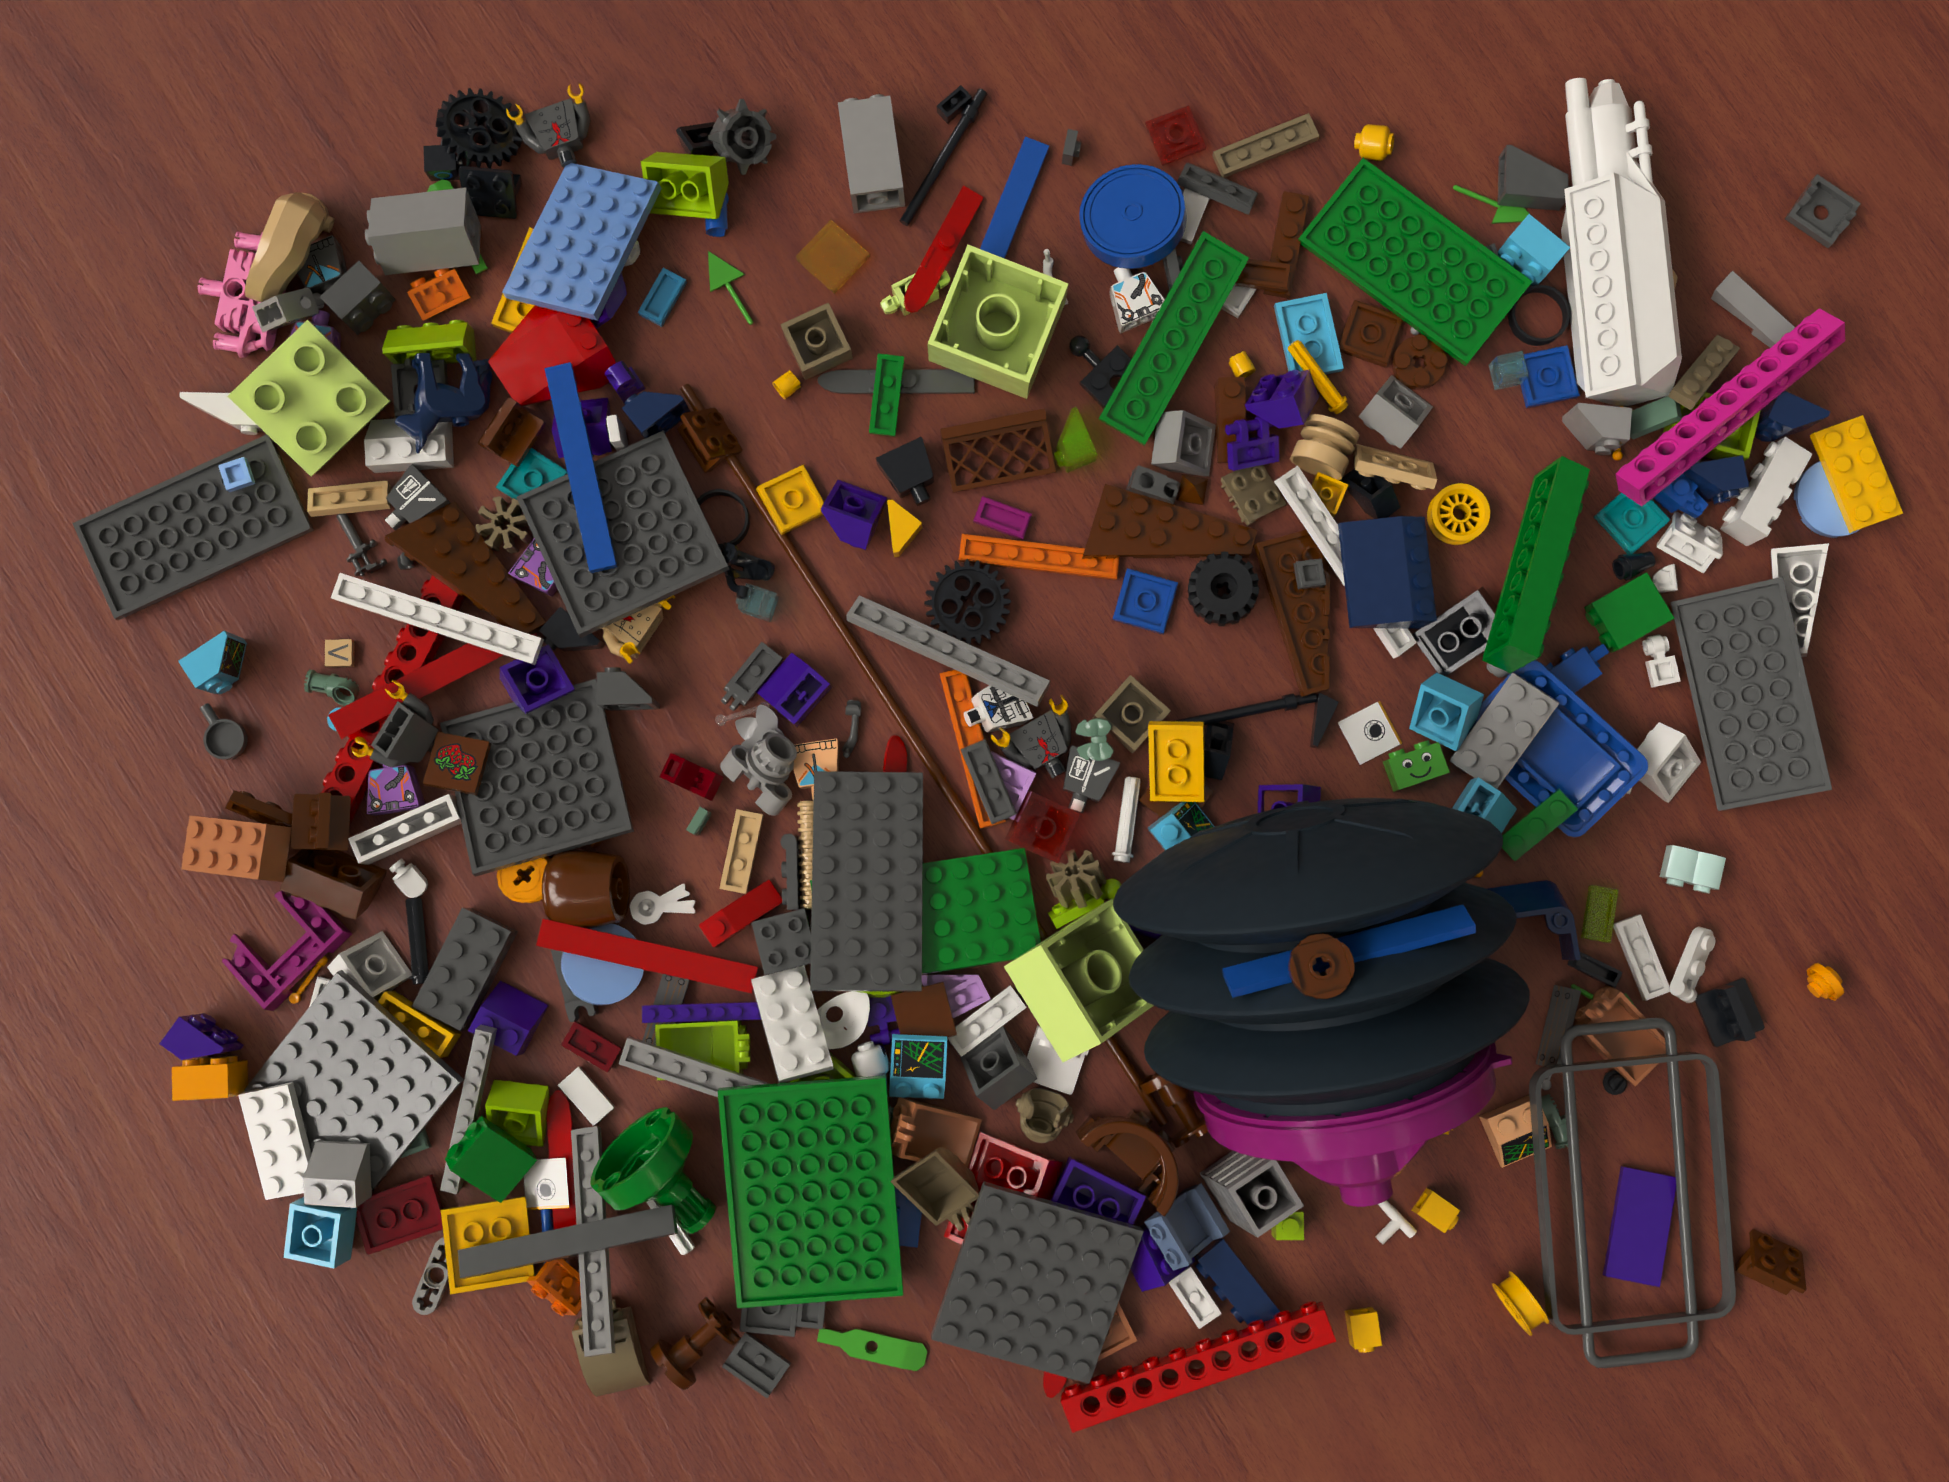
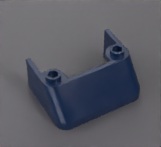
M1544 880L1486 888L1502 896L1514 908L1517 918L1544 915L1547 928L1559 936L1562 960H1581L1573 914L1555 883Z

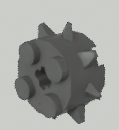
M739 99L736 109H730L725 112L721 109L717 110L719 117L713 125L708 139L713 142L714 148L720 157H725L726 162L736 163L740 173L746 175L750 164H757L759 162L767 164L766 156L772 146L770 142L776 139V134L770 132L772 131L771 126L765 118L766 109L759 112L749 111L745 100Z

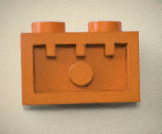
M456 267L437 269L434 271L435 277L427 281L424 277H421L410 283L412 288L408 289L407 293L423 321L471 297Z
M564 1259L547 1261L536 1276H530L527 1279V1283L532 1286L531 1291L541 1299L546 1298L552 1303L551 1309L561 1316L577 1315L580 1311V1274Z

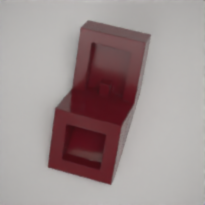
M670 753L659 776L710 801H713L724 778Z

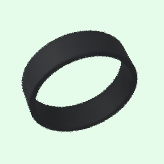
M1534 285L1528 287L1521 297L1530 293H1542L1553 298L1562 311L1563 320L1559 332L1549 338H1535L1526 334L1516 320L1515 309L1517 302L1508 313V322L1513 334L1519 340L1529 345L1542 346L1553 342L1564 332L1570 320V308L1566 298L1555 288L1546 285Z
M715 489L702 494L697 499L699 506L707 499L720 495L734 498L743 506L745 511L744 527L735 539L727 542L734 545L739 544L747 535L750 526L749 512L743 500L735 493L724 489ZM718 544L720 550H722L723 544Z

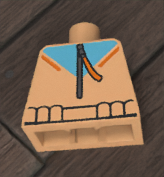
M837 738L794 745L797 750V756L794 760L793 770L800 789L811 788L813 801L814 771L839 772L840 745Z

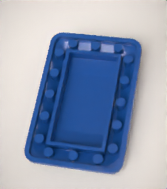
M1535 659L1514 671V673L1557 700L1559 705L1505 779L1535 807L1560 788L1578 807V810L1561 823L1558 828L1568 836L1579 837L1585 834L1646 774L1648 762L1645 756L1548 668ZM1512 673L1482 702L1478 717L1472 728Z

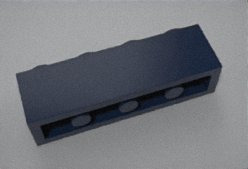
M1223 1238L1213 1240L1195 1255L1199 1261L1196 1268L1205 1279L1210 1276L1217 1284L1213 1289L1222 1301L1228 1298L1234 1306L1230 1311L1239 1323L1245 1320L1249 1324L1260 1319L1265 1322L1273 1319L1274 1315L1280 1312ZM1273 1332L1268 1336V1339L1272 1342H1277L1283 1335Z

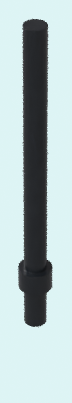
M979 88L970 104H966L961 112L962 117L899 220L905 226H909L970 123H974L979 115L978 110L988 95L983 89Z
M1292 693L1283 695L1281 699L1174 721L1204 722V725L1280 709L1285 711L1297 709V706L1317 702L1316 694L1301 697V694L1294 695Z

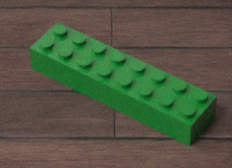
M1561 456L1534 476L1482 661L1509 673L1538 659L1543 653V639L1551 625L1549 617L1551 610L1557 603V588L1564 577V573H1562L1563 566L1570 555L1569 544L1577 529L1575 522L1583 508V503H1581L1583 494L1589 486V480L1587 479L1590 469L1564 456Z

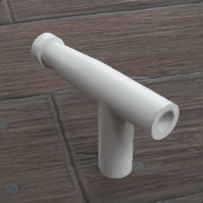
M1387 1200L1378 1204L1391 1219L1375 1236L1382 1245L1399 1228L1409 1238L1416 1234L1417 1230Z

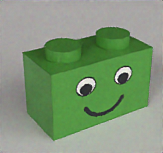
M1427 740L1415 744L1414 751L1405 753L1404 749H1400L1388 754L1390 759L1383 761V765L1393 792L1450 773L1439 742L1430 744V741Z

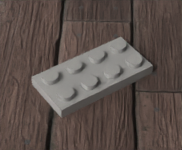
M1512 672L1466 736L1460 748L1451 757L1450 762L1472 777H1479L1497 789L1559 705V702Z

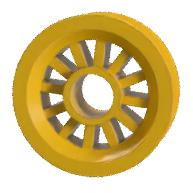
M1463 483L1452 484L1442 489L1431 500L1427 510V522L1431 532L1442 542L1451 545L1469 543L1485 530L1490 519V506L1484 494L1474 486ZM1453 509L1462 511L1464 515L1463 520H1458L1454 517Z
M1509 1271L1510 1277L1498 1285L1492 1283V1287L1516 1322L1529 1336H1532L1531 1330L1542 1322L1549 1324V1320L1527 1287L1512 1271Z

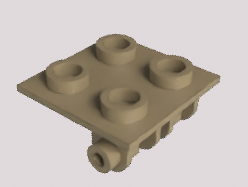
M1264 465L1236 470L1221 477L1222 480L1220 481L1223 484L1221 488L1225 490L1228 497L1232 496L1229 502L1234 501L1236 503L1233 508H1239L1237 512L1242 519L1241 522H1245L1247 526L1254 523L1256 519L1286 505Z

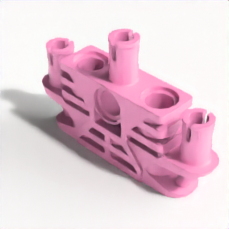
M236 232L235 237L240 239L234 238L235 248L257 251L263 232L261 235ZM230 249L223 282L200 278L199 283L203 284V286L198 285V293L200 295L220 297L215 325L223 332L240 333L239 337L215 333L214 338L219 339V341L213 340L214 349L237 352L239 358H245L250 352L256 351L258 348L263 347L266 351L271 350L274 346L277 329L262 333L252 308L261 302L245 297L246 280L256 253L249 252L247 254L245 251L240 250L238 252L235 249ZM243 288L242 293L239 296H235L236 291ZM257 334H261V339L255 341Z

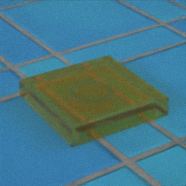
M830 220L795 258L835 294L870 257V254L835 222Z

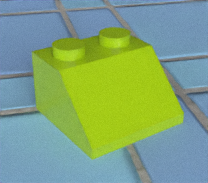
M494 1080L485 1104L487 1119L525 1145L543 1147L547 1128L546 1117L549 1088L539 1084Z

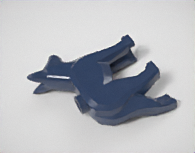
M417 353L415 355V359L412 360V367L416 369L418 375V386L414 397L415 413L398 416L394 423L415 439L417 454L425 446L427 438L438 422H453L455 427L467 426L469 421L478 419L489 408L490 386L493 377L490 364L488 363L489 359L473 361L470 354H456V360L461 364L463 371L458 389L454 386L436 382L430 353Z

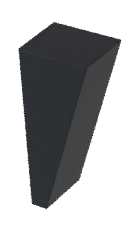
M1321 693L1316 694L1317 702H1315L1310 747L1312 748L1318 747L1339 703Z
M1580 952L1581 960L1568 961L1567 965L1615 989L1623 974L1622 971Z

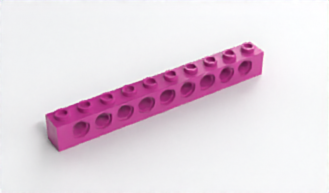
M1820 308L1804 318L1791 332L1786 333L1770 349H1766L1759 358L1750 365L1745 366L1733 379L1724 383L1711 397L1703 400L1695 410L1685 415L1679 423L1669 431L1664 432L1648 448L1643 449L1631 462L1623 465L1616 473L1618 490L1640 506H1644L1844 343L1845 322Z

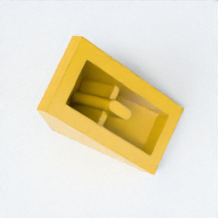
M887 500L894 557H900L923 528L922 522L894 500Z

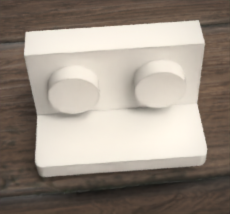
M1677 511L1672 516L1671 525L1657 542V548L1702 573L1706 571L1715 558L1720 559L1723 555L1722 537L1718 530L1711 526L1704 527L1698 524L1695 518Z

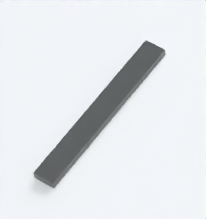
M668 1205L458 1250L460 1278L467 1279L678 1234L675 1206Z

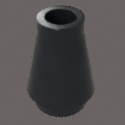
M1650 551L1619 555L1613 561L1612 568L1618 579L1630 580L1644 570L1653 567L1656 561L1653 553Z

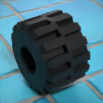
M1221 552V555L1216 556L1214 553L1210 554L1204 561L1200 560L1195 570L1191 573L1188 584L1189 604L1193 606V612L1198 617H1203L1204 622L1211 624V622L1217 623L1218 626H1225L1228 623L1236 624L1240 619L1245 618L1255 605L1259 594L1257 573L1254 574L1251 563L1249 561L1245 563L1242 560V556L1238 554L1235 556L1228 555L1229 552ZM1223 585L1226 586L1228 594L1224 593L1222 596H1219L1216 587L1222 588Z

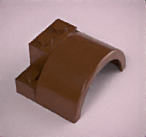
M1131 1110L1125 1117L1111 1116L1101 1119L1098 1116L1096 1119H1093L1089 1116L1076 1131L1080 1141L1088 1148L1090 1146L1093 1147L1096 1152L1105 1144L1143 1179L1137 1186V1189L1165 1217L1174 1203L1179 1183L1178 1167L1172 1153L1175 1148L1170 1144L1172 1138L1162 1129L1157 1133L1150 1126L1153 1121L1141 1110L1138 1114ZM1162 1165V1173L1159 1172L1156 1176L1153 1172Z

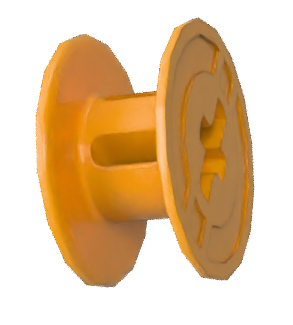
M546 856L498 870V886L503 894L512 901L521 903L541 901L542 877L545 866L550 858ZM533 869H535V870L529 875V876L531 877V880H530V881H522V882L519 884V882L525 877V876L522 874L523 871H529V872H530V871H532Z

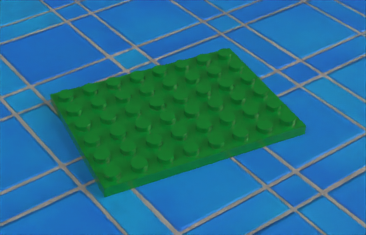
M886 1075L719 1088L718 1102L737 1308L903 1296L895 1186L890 1182L894 1177Z

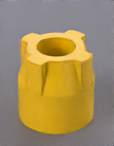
M1245 351L1232 356L1228 362L1235 377L1247 378L1256 371Z
M791 370L772 382L774 388L783 399H787L801 387L800 381Z

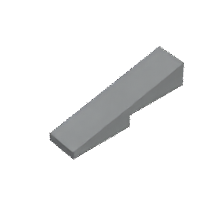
M1733 271L1715 289L1711 297L1713 301L1754 329L1751 334L1770 348L1781 340L1786 333L1791 332L1795 328Z

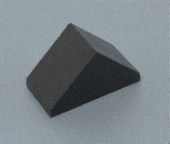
M715 122L678 127L676 132L681 146L687 154L712 156L717 152L713 142L708 139V135H710Z

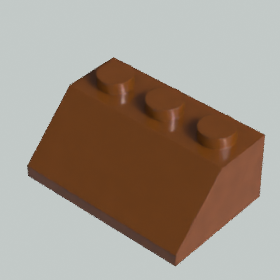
M302 849L287 861L285 878L280 889L289 892L295 897H302L314 902L319 907L331 909L346 918L356 920L368 909L386 876L387 870L372 864H358L355 857L341 851Z

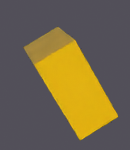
M1317 472L1311 486L1331 516L1334 517L1348 484Z

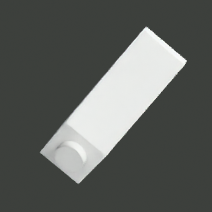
M180 392L181 399L240 430L242 434L257 435L258 431H263L227 397L230 393Z

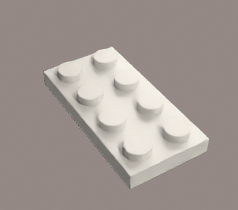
M805 966L751 979L779 1083L832 1070L833 1063L812 991H810Z
M293 1082L242 1092L238 1096L265 1200L304 1193L303 1177L311 1157V1150Z

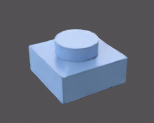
M241 457L218 465L228 492L255 484L247 458Z

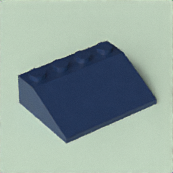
M1398 516L1338 524L1349 628L1420 629L1437 621L1425 517Z

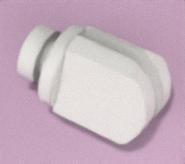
M400 859L389 868L392 873H397L392 878L394 883L407 897L414 898L423 895L428 887L426 877L412 863L405 867L404 864L406 862Z

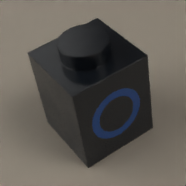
M424 146V172L431 181H440L441 179L460 180L459 168L460 166H466L465 158L457 161L456 152L452 154L447 153L448 146Z

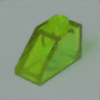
M1077 407L1071 409L1057 444V452H1054L1059 467L1064 466L1067 473L1095 462L1097 459V452Z

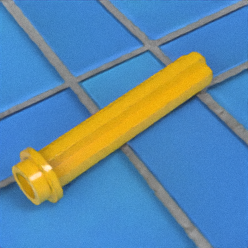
M1299 340L1291 343L1288 346V351L1303 371L1310 370L1315 387L1330 406L1328 410L1338 414L1346 409L1348 406L1346 402L1347 397L1340 395L1303 343Z

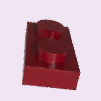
M574 1021L561 1043V1046L607 1073L610 1072L623 1049L578 1021Z

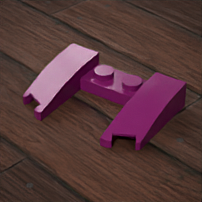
M283 891L277 892L274 896L303 927L306 933L271 967L237 934H234L230 939V942L237 945L232 960L222 959L224 965L264 1010L274 1011L293 993L291 988L328 952L333 953L352 935L328 908L319 907L314 902L302 897H295L293 895L286 897Z

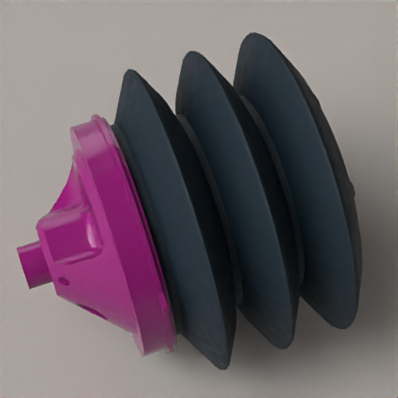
M1350 798L1309 803L1307 800L1201 830L1190 838L1165 850L1129 877L1120 886L1113 901L1114 911L1123 921L1141 930L1163 935L1144 949L1136 958L1128 978L1131 988L1139 997L1149 1004L1169 1011L1152 1028L1145 1042L1144 1054L1147 1063L1163 1079L1194 1091L1196 1104L1204 1114L1208 1132L1212 1138L1226 1148L1257 1158L1293 1161L1321 1181L1339 1187L1342 1201L1350 1206H1372L1388 1200L1393 1195L1391 1179L1403 1171L1431 1138L1456 1128L1480 1112L1488 1104L1496 1089L1494 1069L1510 1065L1513 1062L1512 1056L1497 1054L1495 1041L1508 1033L1524 1015L1530 1001V990L1527 983L1516 971L1503 963L1487 957L1503 946L1511 936L1516 925L1517 915L1514 908L1502 896L1483 887L1465 883L1488 867L1497 857L1503 845L1501 832L1491 822L1482 817L1424 801ZM1459 905L1465 906L1476 925V933L1403 953L1354 962L1355 971L1347 988L1341 994L1328 999H1315L1305 996L1292 982L1232 998L1223 977L1222 968L1293 950L1301 940L1315 934H1327L1333 936V938H1339ZM1325 971L1320 973V976L1326 975Z

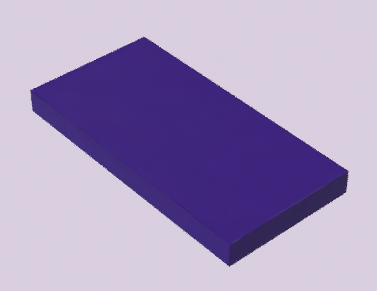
M1621 1166L1603 1270L1604 1276L1660 1287L1676 1192V1177Z

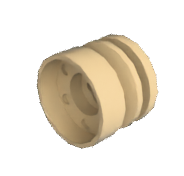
M1311 414L1304 423L1306 427H1303L1300 433L1304 439L1297 441L1290 460L1300 469L1310 474L1316 475L1317 472H1320L1336 480H1341L1349 463L1345 455L1352 454L1354 451L1353 445L1357 443L1359 434L1353 427L1340 420L1325 415Z

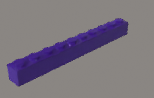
M757 1002L642 1005V1023L761 1019Z

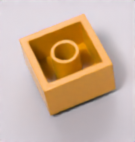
M224 1056L212 1059L210 1057L182 1060L181 1066L172 1067V1101L234 1097L244 1092L248 1085V1060L238 1061V1056Z

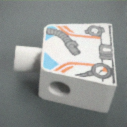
M1116 268L1113 272L1118 283L1111 286L1110 299L1118 330L1120 333H1123L1153 320L1164 298L1147 273L1142 272L1133 276L1130 269Z

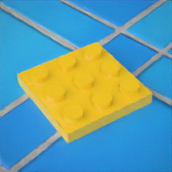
M526 1196L504 1199L502 1203L490 1201L441 1209L450 1294L527 1282L530 1276H535L534 1264L467 1279H461L459 1272L458 1250L530 1235Z

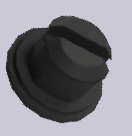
M1612 1070L1605 1074L1603 1087L1608 1093L1618 1095L1625 1091L1627 1080L1620 1073Z

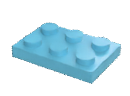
M1327 293L1275 303L1274 310L1288 372L1292 370L1303 371L1288 351V346L1296 340L1303 343L1325 374L1343 371L1344 366Z

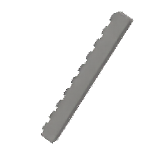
M480 1024L475 1029L449 1149L454 1144H458L465 1135L469 1125L477 1121L497 1028ZM446 1163L440 1190L457 1194L462 1189L464 1179L451 1172Z

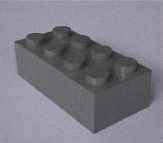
M462 907L412 1007L460 1031L469 1029L518 931L472 908Z

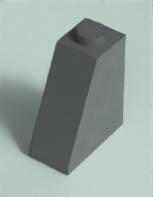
M1506 145L1499 156L1497 205L1556 211L1562 208L1566 202L1564 189L1571 187V185H1568V174L1513 145Z

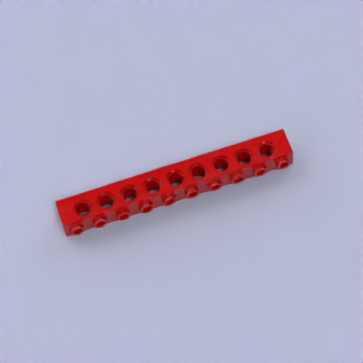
M432 575L430 580L427 579L421 588L422 596L420 599L432 603L440 600L441 606L459 611L466 596L459 595ZM410 624L403 627L397 635L396 641L398 643L394 651H390L384 661L385 668L382 674L378 675L373 682V691L391 683L399 672H403L405 676L432 662L446 636L428 631L425 636L420 637L418 633L419 627ZM415 648V658L408 661L406 658L408 650ZM389 715L378 720L380 726L375 733L370 731V725L347 736L349 739L345 747H342L335 757V762H337L335 767L323 780L324 788L321 793L335 795L340 792L342 796H349L351 798L350 824L368 790L369 771L379 769L381 763L371 760V756H355L351 747L358 749L361 744L356 743L355 738L362 737L367 741L368 747L373 748L371 744ZM353 768L355 776L348 782L345 777L348 769Z
M1310 1301L1301 1305L1299 1310L1293 1312L1289 1310L1281 1311L1275 1314L1273 1319L1265 1322L1261 1319L1249 1323L1245 1329L1239 1331L1237 1329L1227 1330L1219 1338L1213 1340L1210 1338L1201 1339L1193 1347L1184 1349V1347L1175 1348L1168 1353L1169 1355L1158 1358V1356L1149 1357L1142 1362L1143 1364L1133 1368L1132 1365L1123 1366L1116 1371L1117 1373L1107 1377L1106 1374L1095 1376L1091 1379L1090 1384L1087 1383L1081 1386L1080 1383L1072 1384L1064 1389L1065 1391L1062 1392L1060 1402L1071 1431L1074 1433L1334 1343L1336 1338L1323 1302L1316 1303V1301ZM1299 1323L1309 1325V1329L1304 1333L1294 1330L1295 1326ZM1273 1332L1283 1335L1282 1339L1278 1342L1270 1341L1268 1336ZM1247 1341L1254 1342L1257 1345L1252 1351H1246L1241 1346ZM1222 1350L1230 1354L1226 1360H1219L1215 1355ZM1193 1360H1200L1204 1365L1200 1369H1193L1189 1366V1363ZM1167 1369H1173L1178 1374L1174 1378H1167L1163 1375V1372ZM1141 1378H1147L1151 1381V1385L1141 1387L1137 1384V1381ZM1115 1387H1120L1125 1391V1394L1115 1396L1111 1393V1390ZM1089 1396H1094L1099 1400V1403L1089 1405L1085 1399Z

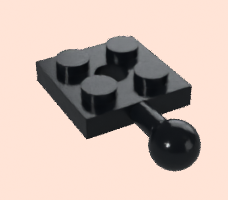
M1075 336L1069 343L1071 353L1077 357L1083 356L1094 368L1079 384L1104 409L1114 391L1110 386V379L1113 377L1121 378L1131 358L1117 345L1101 360L1090 350V342L1085 336Z

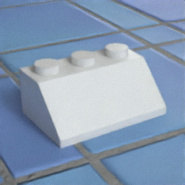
M395 419L371 420L364 439L365 466L374 473L406 471L412 464L419 470L454 468L452 422H438L427 438L425 446L417 454L415 439L395 425Z

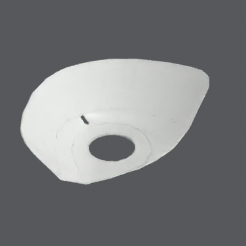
M851 991L840 994L824 1003L817 1010L828 1049L848 1046L856 1041L864 1032L870 1011V1000L867 993ZM834 1006L840 1007L843 1011L842 1018L837 1022L827 1020L826 1013L828 1009Z

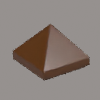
M1182 474L1177 501L1203 505L1208 479Z

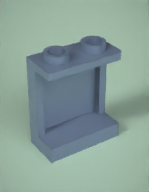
M1202 1183L1184 1189L1179 1193L1165 1217L1157 1211L1144 1222L1173 1271L1189 1266L1192 1263V1258L1209 1243L1224 1237L1230 1232Z

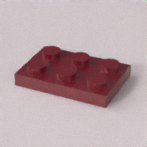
M433 1174L372 1194L371 1198L357 1207L356 1221L367 1255L443 1229L441 1217L443 1206Z

